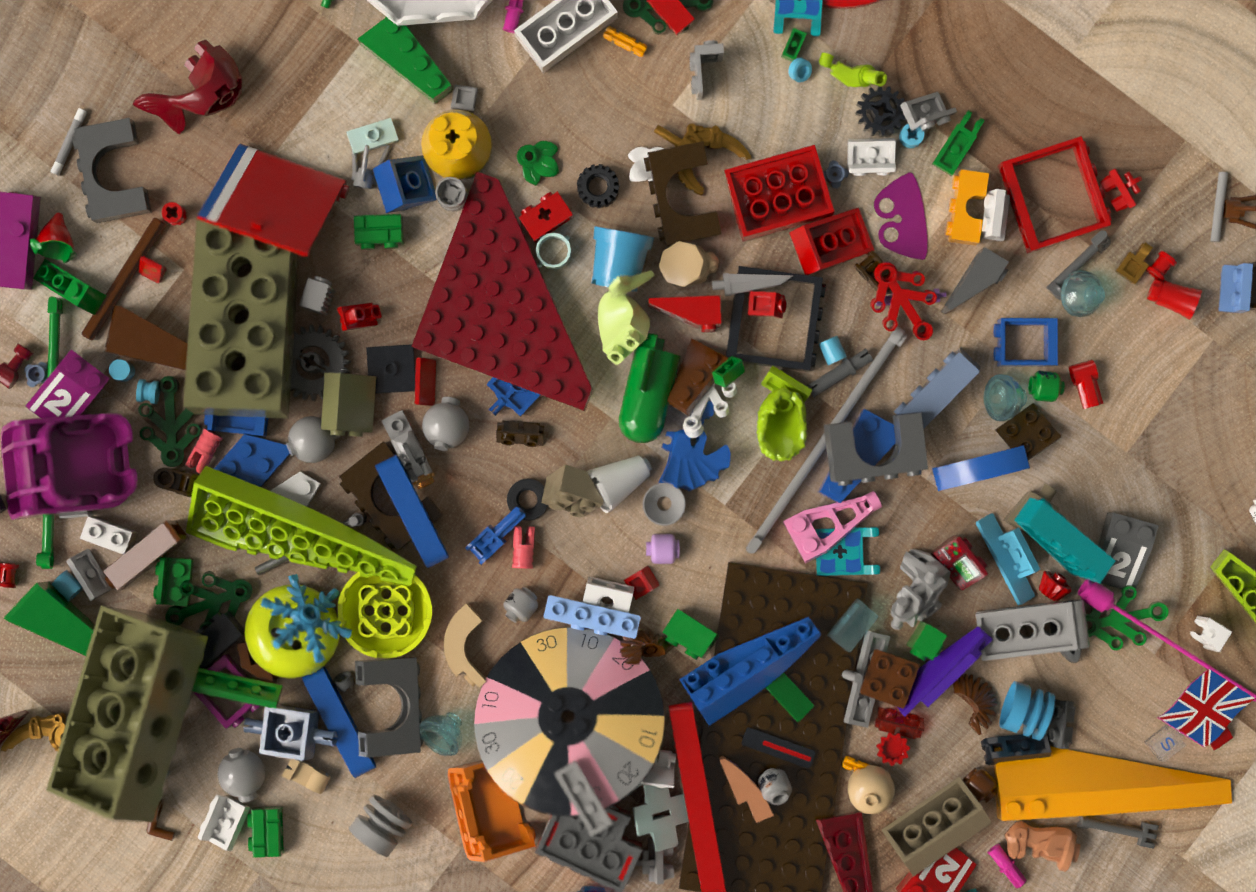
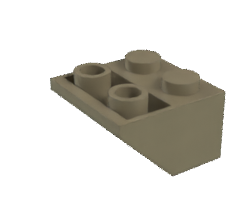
M565 464L546 478L542 503L549 505V508L553 510H565L574 517H584L603 505L604 500L586 471Z

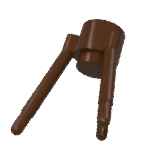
M1256 195L1230 197V200L1226 199L1223 217L1229 218L1228 223H1237L1256 229V224L1239 219V217H1244L1245 211H1256V206H1245V203H1241L1256 200Z

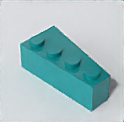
M1029 498L1014 521L1071 575L1100 584L1115 563V560L1068 522L1062 514L1056 512L1049 501L1043 498L1040 500Z

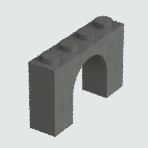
M130 118L74 128L75 136H72L74 148L79 152L80 158L77 159V166L79 172L83 173L84 181L81 182L83 194L87 195L88 204L85 205L88 218H91L95 223H102L152 213L147 189L138 187L122 191H108L102 187L97 176L98 164L106 153L114 149L139 145L135 122Z
M914 412L892 415L896 440L895 449L887 461L875 466L865 463L858 456L854 444L852 422L823 425L830 481L838 482V486L851 485L852 480L861 479V483L876 481L875 477L884 476V479L899 478L898 473L907 472V476L921 475V470L928 469L922 413Z
M400 657L355 661L356 685L388 684L398 692L401 699V712L397 721L392 726L383 730L358 732L359 756L369 758L421 753L423 736L420 733L422 713L419 709L421 689L418 685L420 666L417 658Z

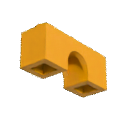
M961 169L957 175H954L952 189H955V196L950 199L949 212H952L951 221H947L945 235H949L948 242L974 246L979 244L983 220L975 219L968 215L966 212V202L969 199L982 200L986 197L989 173Z

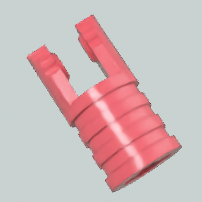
M204 428L200 439L197 441L186 462V466L193 468L198 462L196 472L200 474L205 466L209 465L223 437Z
M521 526L514 527L512 568L533 569L535 527L529 526L527 528L526 545H522Z

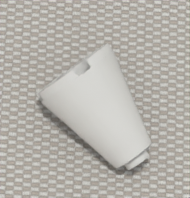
M635 456L590 469L586 472L604 500L600 508L605 513H609L650 476L652 468L645 457L642 459L640 456Z

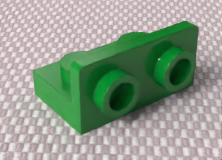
M160 558V562H157L155 569L156 576H158V585H155L153 592L156 605H190V595H182L180 585L184 580L192 581L194 559ZM184 585L183 589L185 591H190L191 586Z

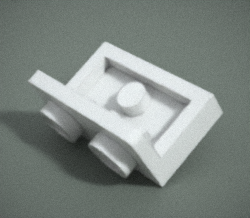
M895 138L848 139L847 167L849 173H853L855 176H865L867 173H876L877 175L884 176L889 175L890 172H896Z
M995 189L986 192L981 228V238L1005 240L1010 196L1005 194L1006 190Z
M216 795L210 803L209 812L200 827L198 839L210 841L226 851H232L250 807L230 796Z

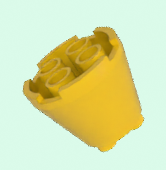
M454 109L438 114L428 123L422 135L421 147L425 161L435 173L443 178L454 177L459 180H465L475 176L476 172H479L488 162L492 150V141L488 128L478 116L469 111ZM454 132H455L456 135L459 136L460 138H457V139L455 140V143H451V141H452L453 138H454Z

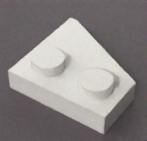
M299 472L272 489L271 492L308 507L321 483L303 472Z

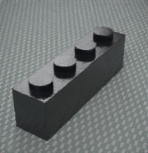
M230 611L223 614L218 612L209 620L212 623L206 629L201 627L196 631V633L208 637L204 648V657L199 668H207L245 635V629Z

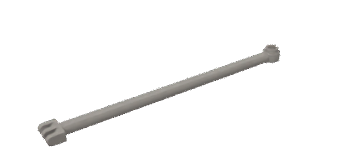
M897 326L891 333L831 424L844 422L895 345L900 347L908 335L904 333L903 329ZM825 433L746 546L748 553L753 554L757 551L763 539L825 450Z

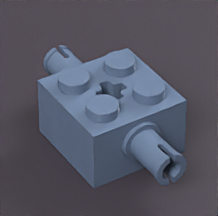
M277 705L276 709L265 707L263 720L247 717L244 725L250 726L243 727L245 733L261 734L259 754L302 761L314 758L316 743L334 747L337 740L333 738L338 737L336 731L318 729L319 711Z

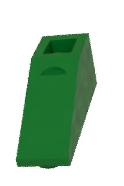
M47 259L43 260L33 277L34 280L93 315L97 313L107 296Z

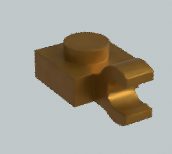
M1145 242L1141 244L1135 255L1128 252L1115 272L1135 285L1149 266L1144 262V259L1153 247Z

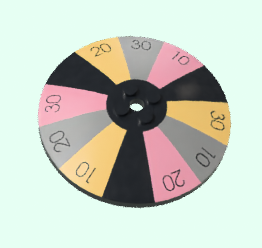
M553 629L521 641L504 654L494 665L485 679L486 682L483 684L477 700L474 723L475 737L481 759L496 784L513 800L529 809L547 815L559 817L579 816L554 774L575 760L604 809H608L628 797L648 776L657 760L663 742L665 727L664 706L657 682L644 661L641 659L639 665L625 663L628 658L621 656L620 649L624 648L620 645L621 641L609 635L596 634L594 630ZM571 711L575 714L574 720L571 723H565L561 720L564 712Z

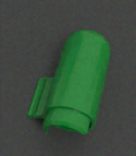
M648 333L647 339L634 351L620 409L619 428L628 440L635 443H648L661 435L669 408L668 398L676 379L681 358L679 355L663 351L665 339L658 338L657 334Z

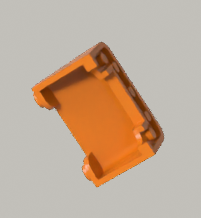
M482 760L448 769V780L462 842L469 860L486 862L536 846L534 841L536 839L535 831L532 826L523 823L519 803L513 800L496 784Z

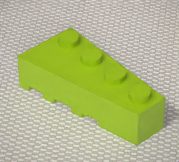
M1224 549L1210 568L1256 624V571Z

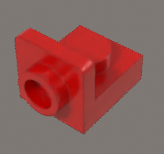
M750 291L748 315L783 319V313H785L787 308L785 295L777 292Z

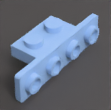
M553 595L548 596L544 613L545 619L571 624L573 629L585 630V628H589L599 635L607 636L608 633L633 639L637 636L640 615Z

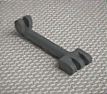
M1102 230L1091 239L1092 244L1046 287L1057 300H1062L1065 297L1060 286L1097 251L1102 253L1111 244L1106 231Z
M1078 816L1080 821L1077 822V827L1093 828L1138 838L1137 845L1155 848V844L1147 842V838L1157 839V834L1149 833V829L1158 830L1159 825L1142 821L1141 827L1135 828L1092 819L1091 816Z

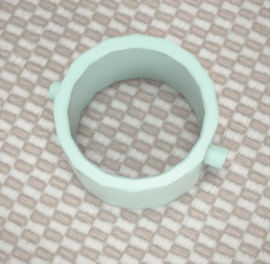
M549 233L541 237L536 247V254L539 260L538 266L540 268L544 266L547 269L556 270L567 265L572 253L568 241L570 237L568 235L564 237L558 233ZM551 238L562 240L568 247L565 260L555 265L544 262L539 253L542 244Z

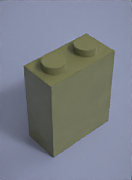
M325 373L321 429L331 430L330 435L345 436V431H349L348 436L363 437V432L373 433L376 376Z

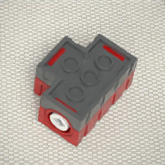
M617 805L605 809L613 824L593 836L590 835L580 816L559 817L551 815L537 844L535 854L547 857L550 861L563 867L566 866L584 877L592 878L593 881L606 887L609 886L616 892H623L642 852L641 842L631 840L623 834L630 820V811Z

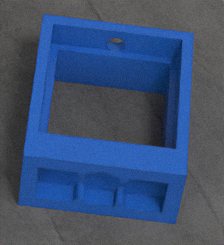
M1000 318L997 320V324H994L993 335L994 338H997V347H994L993 358L994 361H997V367H1054L1058 365V318ZM1006 326H1044V360H1006Z

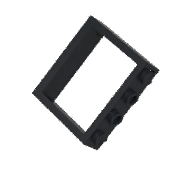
M739 266L737 274L791 275L793 277L787 281L814 285L803 362L737 353L745 292L734 294L726 357L729 359L733 356L747 364L775 366L776 368L809 372L810 368L815 367L817 354L813 353V346L818 344L820 330H816L817 321H821L823 307H819L820 297L824 298L826 284H822L823 277Z

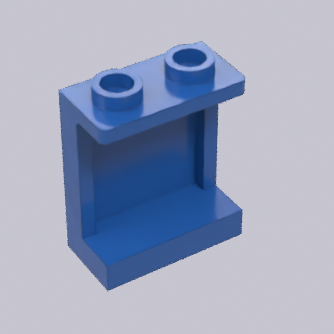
M205 415L204 424L207 425V430L267 437L269 418Z

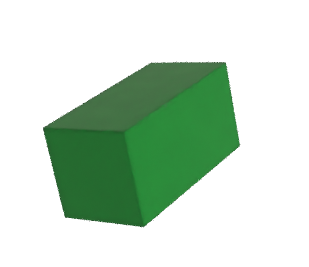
M793 28L781 57L791 62L795 60L807 33Z
M731 356L712 372L715 384L726 388L745 372L743 360Z

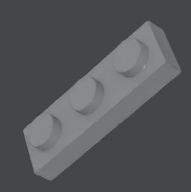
M576 760L554 773L591 836L613 824Z

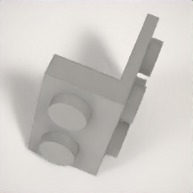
M716 40L703 42L704 45H695L694 52L690 53V71H695V76H692L691 90L692 94H696L697 100H702L703 95L701 63L722 62L724 54L723 43L718 44Z

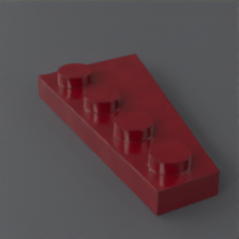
M857 811L816 820L843 892H873L862 812Z

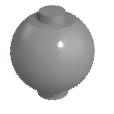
M443 397L441 403L433 405L424 415L422 422L423 433L437 450L447 451L448 448L458 446L465 440L469 432L468 416L459 407L460 401L456 398Z
M308 416L299 419L291 427L288 434L289 442L286 443V446L291 456L295 455L299 460L306 463H317L326 459L334 449L335 439L339 438L340 435H330L331 430L321 429L322 418Z
M242 748L232 749L223 758L218 767L219 784L225 792L238 797L239 802L252 801L257 798L256 791L261 788L265 780V766L260 757L255 753L243 750Z

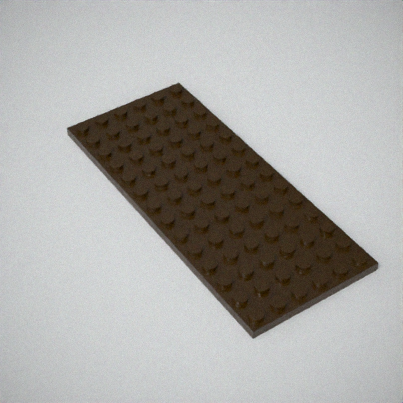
M728 562L717 634L720 636L715 644L714 656L807 617L816 626L821 636L784 671L786 676L814 705L801 721L797 722L766 688L710 726L704 718L700 750L726 892L822 891L828 850L816 820L833 816L847 725L844 722L853 685V681L844 679L842 673L844 670L855 671L867 583ZM750 727L815 751L811 767L807 769L742 745L746 729ZM724 756L734 762L757 786L760 776L767 769L783 770L787 774L792 787L791 795L783 804L773 805L768 803L774 816L756 823L748 802L737 803L719 757ZM688 822L679 889L701 892Z

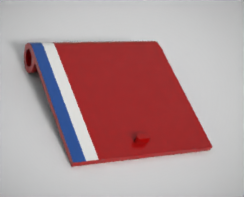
M240 143L197 215V219L307 257L335 201L340 202L342 198L346 199L350 186L346 185L347 180Z

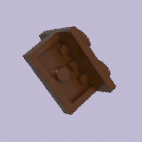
M875 649L860 693L904 709L919 669V664Z

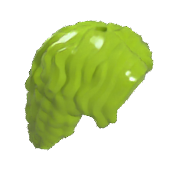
M786 388L775 389L764 399L758 411L756 433L762 454H765L766 457L773 461H789L806 447L807 413L803 399L798 392H791Z

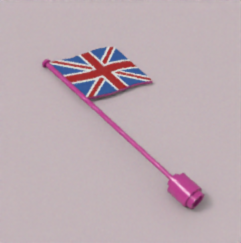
M1090 580L1083 582L1079 588L1078 595L1085 603L1100 612L1108 611L1110 608L1116 610L1207 669L1189 684L1172 707L1157 717L1158 719L1202 747H1206L1222 734L1237 713L1251 701L1256 702V694L1114 604L1115 599L1113 598L1114 592Z

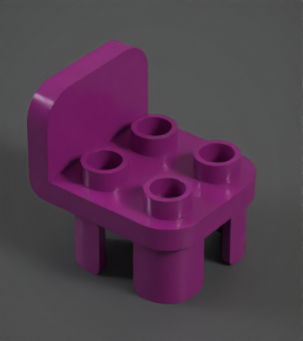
M108 413L11 421L4 425L1 429V453L7 508L11 520L28 519L37 515L110 509L122 504L134 492L137 486L136 469H130L127 444L133 441V435L128 420L119 414Z

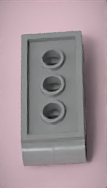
M1083 599L976 612L977 627H981L993 638L981 651L982 661L1071 651L1090 647ZM1047 622H1054L1058 629L1054 633H1048L1044 630V625ZM1023 625H1030L1034 632L1030 636H1024L1020 632V628ZM1001 627L1008 629L1010 636L1006 639L999 638L996 634L997 629Z

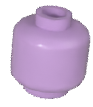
M653 534L651 542H646V556H651V561L654 564H673L675 559L679 558L680 544L673 534Z

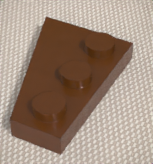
M691 338L668 398L669 405L689 415L714 384L712 372L728 358Z

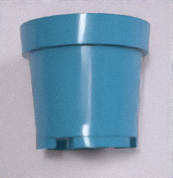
M594 226L593 239L596 240L591 283L609 287L618 276L641 274L647 252L651 250L655 237ZM638 287L635 288V289L632 290V291H633V292H637V291H638Z

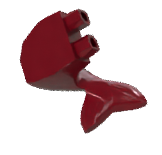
M207 40L199 41L194 49L201 56L200 59L197 55H193L185 62L184 65L191 72L188 78L195 88L194 90L174 96L154 93L142 94L133 101V105L145 112L159 116L177 134H181L185 129L186 118L184 109L195 114L210 116L233 106L242 93L243 78L234 59L220 45L213 47Z

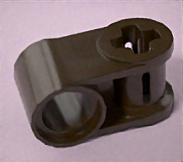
M871 250L869 256L860 264L856 263L854 268L877 292L879 283L874 277V271L883 261ZM888 269L882 272L883 277L889 274ZM890 288L887 289L886 295L892 292Z
M160 468L154 473L153 481L161 489L192 497L194 482L199 475L171 468ZM163 472H168L171 475V481L168 485L162 484L160 480Z

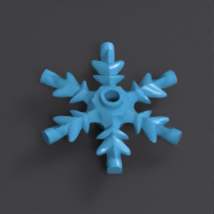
M290 575L288 578L292 587H287V589L294 596L290 599L298 603L297 608L292 609L287 601L284 605L277 597H275V602L265 597L261 601L260 606L273 609L271 615L283 614L282 619L287 616L293 618V624H284L286 628L276 630L280 636L272 641V644L275 648L279 649L287 641L291 646L294 636L297 639L299 638L298 631H305L307 636L304 641H309L307 652L313 650L315 662L321 663L325 660L321 649L326 650V647L318 640L322 639V637L315 633L316 628H322L325 634L328 631L335 639H338V634L349 639L352 633L351 629L339 626L342 623L341 621L330 622V618L326 620L320 618V612L327 613L328 610L326 608L336 607L332 601L340 593L336 588H333L326 596L321 591L319 601L314 598V605L306 604L305 601L309 597V595L304 596L306 585L300 587L298 575Z

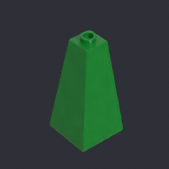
M49 581L35 583L4 617L6 621L84 656L87 655L95 624L70 601L68 602Z

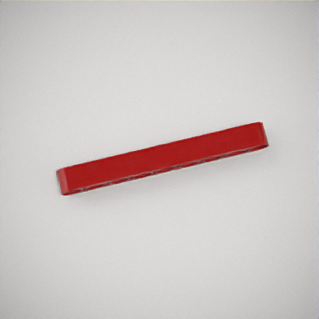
M692 701L668 705L701 892H726Z

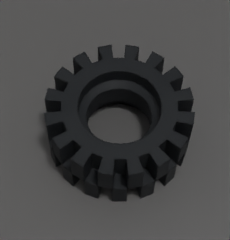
M593 164L589 168L586 167L580 173L577 180L579 197L592 208L609 206L611 202L615 201L619 193V180L616 173L610 167L603 166V164L596 166ZM594 178H602L607 183V190L601 195H595L589 189V183Z

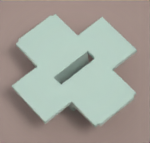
M643 785L645 805L633 808L637 835L642 836L650 833L655 851L657 852L676 847L678 845V838L675 826L689 822L684 794L670 797L668 787L659 788L652 785ZM666 810H669L670 815H658L652 817V814H656Z

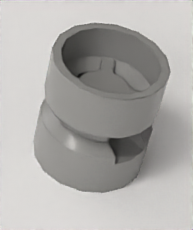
M454 177L444 178L439 181L435 190L436 198L445 210L455 212L464 207L468 194L465 186L459 179Z

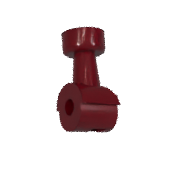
M19 343L13 350L16 355L9 363L3 362L0 365V383L8 389H11L18 382L19 375L17 371L24 359L30 360L34 354Z

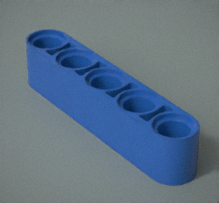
M397 454L375 465L426 567L430 568L448 559L449 555Z
M322 667L311 675L303 676L302 680L327 729L332 732L336 731L338 737L333 739L337 740L336 746L352 776L357 778L376 768L373 757L359 756V730L326 667Z

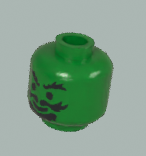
M1037 371L1034 376L1031 375L1029 378L1028 392L1032 394L1034 400L1055 402L1059 395L1064 393L1065 383L1061 381L1060 375L1056 372Z

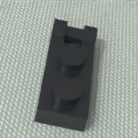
M1045 733L1041 740L1033 739L1032 734L1029 737L1019 734L990 737L981 740L982 750L986 753L984 755L986 765H995L998 762L1045 758L1051 755L1047 733ZM1000 747L1001 751H994V748Z

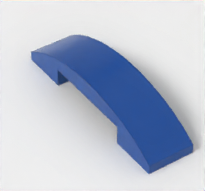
M1023 445L932 468L937 489L941 491L1029 469L1030 465L1025 446Z

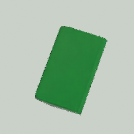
M784 672L765 687L797 722L801 721L814 707L813 703Z

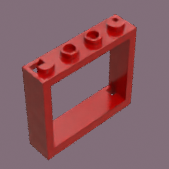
M1082 136L1003 161L998 165L1007 195L1010 196L1009 201L1027 254L1107 228L1111 225V211L1108 207H1105L1103 201L1105 193L1101 185L1098 186L1096 180L1098 175L1095 164L1090 162L1088 156L1090 148L1089 146L1087 147ZM1073 149L1097 223L1038 242L1014 168Z

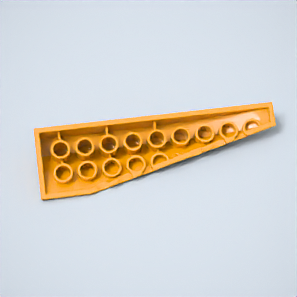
M1050 746V757L998 762L994 765V776L997 781V787L995 788L997 793V817L1001 821L1145 812L1232 803L1230 779L1065 748L1060 749ZM1000 747L994 748V751L998 752L1001 751Z

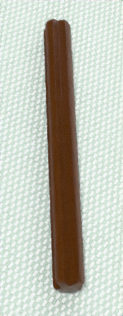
M154 217L106 292L105 295L107 296L97 313L91 316L81 332L85 338L91 341L95 339L137 272L141 256H147L162 232L165 223Z

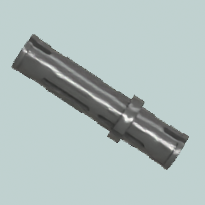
M864 348L850 359L845 358L842 364L806 386L812 389L811 395L815 398L847 376L857 374L856 371L872 362L873 358L870 353L868 354V350Z

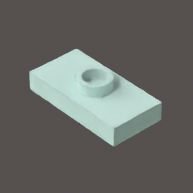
M391 118L346 131L354 155L364 152L365 145H369V150L398 142Z

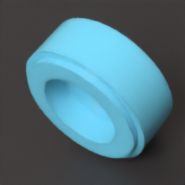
M804 58L793 60L788 70L790 78L800 83L806 81L812 73L811 63Z

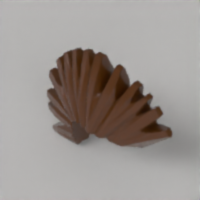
M643 629L637 631L635 639L623 636L624 641H621L620 645L624 648H621L620 652L622 657L628 658L625 661L626 664L639 665L641 656L660 657L668 653L675 646L668 644V641L663 640L664 636L659 637L658 633L654 638L651 631H648L647 635Z
M965 673L964 676L962 674L953 683L954 694L960 696L973 708L974 713L970 717L968 724L978 735H981L980 725L988 729V724H992L987 714L996 716V712L988 707L997 706V703H992L997 698H991L995 692L988 694L992 687H988L987 682L979 687L981 678L978 677L973 683V675L970 674L968 678V674Z

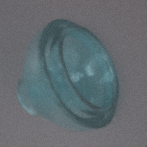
M1078 270L1072 272L1062 285V305L1074 317L1092 315L1105 298V291L1099 278L1088 271Z
M998 374L993 376L986 384L983 395L984 406L992 419L1007 421L1014 418L1026 404L1027 394L1012 376Z
M451 712L446 713L445 716L433 715L427 717L419 725L420 737L426 746L435 753L443 756H454L462 746V733L460 730L462 721Z

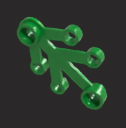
M1126 585L1122 588V596L1116 603V606L1123 610L1137 596L1136 589L1131 585ZM1127 589H1132V596L1127 597L1125 595V591ZM1155 601L1149 605V608L1127 613L1138 620L1151 617L1155 621H1163L1167 618L1169 611L1164 603ZM1155 607H1161L1159 614L1153 613ZM1095 608L1092 609L1090 614H1085L1086 621L1092 623L1088 629V636L1092 637L1095 635L1106 642L1112 650H1120L1123 647V640L1119 636H1111L1101 629L1103 627L1111 626L1129 637L1138 646L1144 645L1147 640L1146 635L1142 631H1135L1124 624L1131 622V620L1112 609L1108 616L1099 618L1102 612ZM1138 634L1143 636L1140 642L1135 641V636ZM1114 639L1120 641L1117 647L1111 645Z

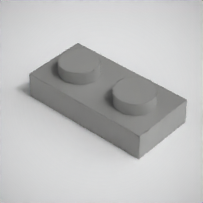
M89 549L66 561L90 601L112 590L105 581L106 576Z

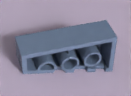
M961 347L956 352L952 351L943 360L945 364L939 370L935 368L927 377L929 381L923 387L919 385L910 394L912 399L907 404L902 402L894 410V413L896 415L914 412L922 413L924 429L980 372L981 366Z

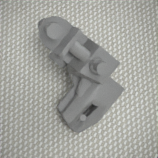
M914 548L909 552L906 551L900 569L912 579L913 583L910 587L905 585L897 594V601L892 604L891 614L894 618L891 626L896 630L902 628L903 622H907L911 627H914L917 620L924 621L925 618L927 619L941 608L942 603L938 601V598L947 586L951 572L930 553Z

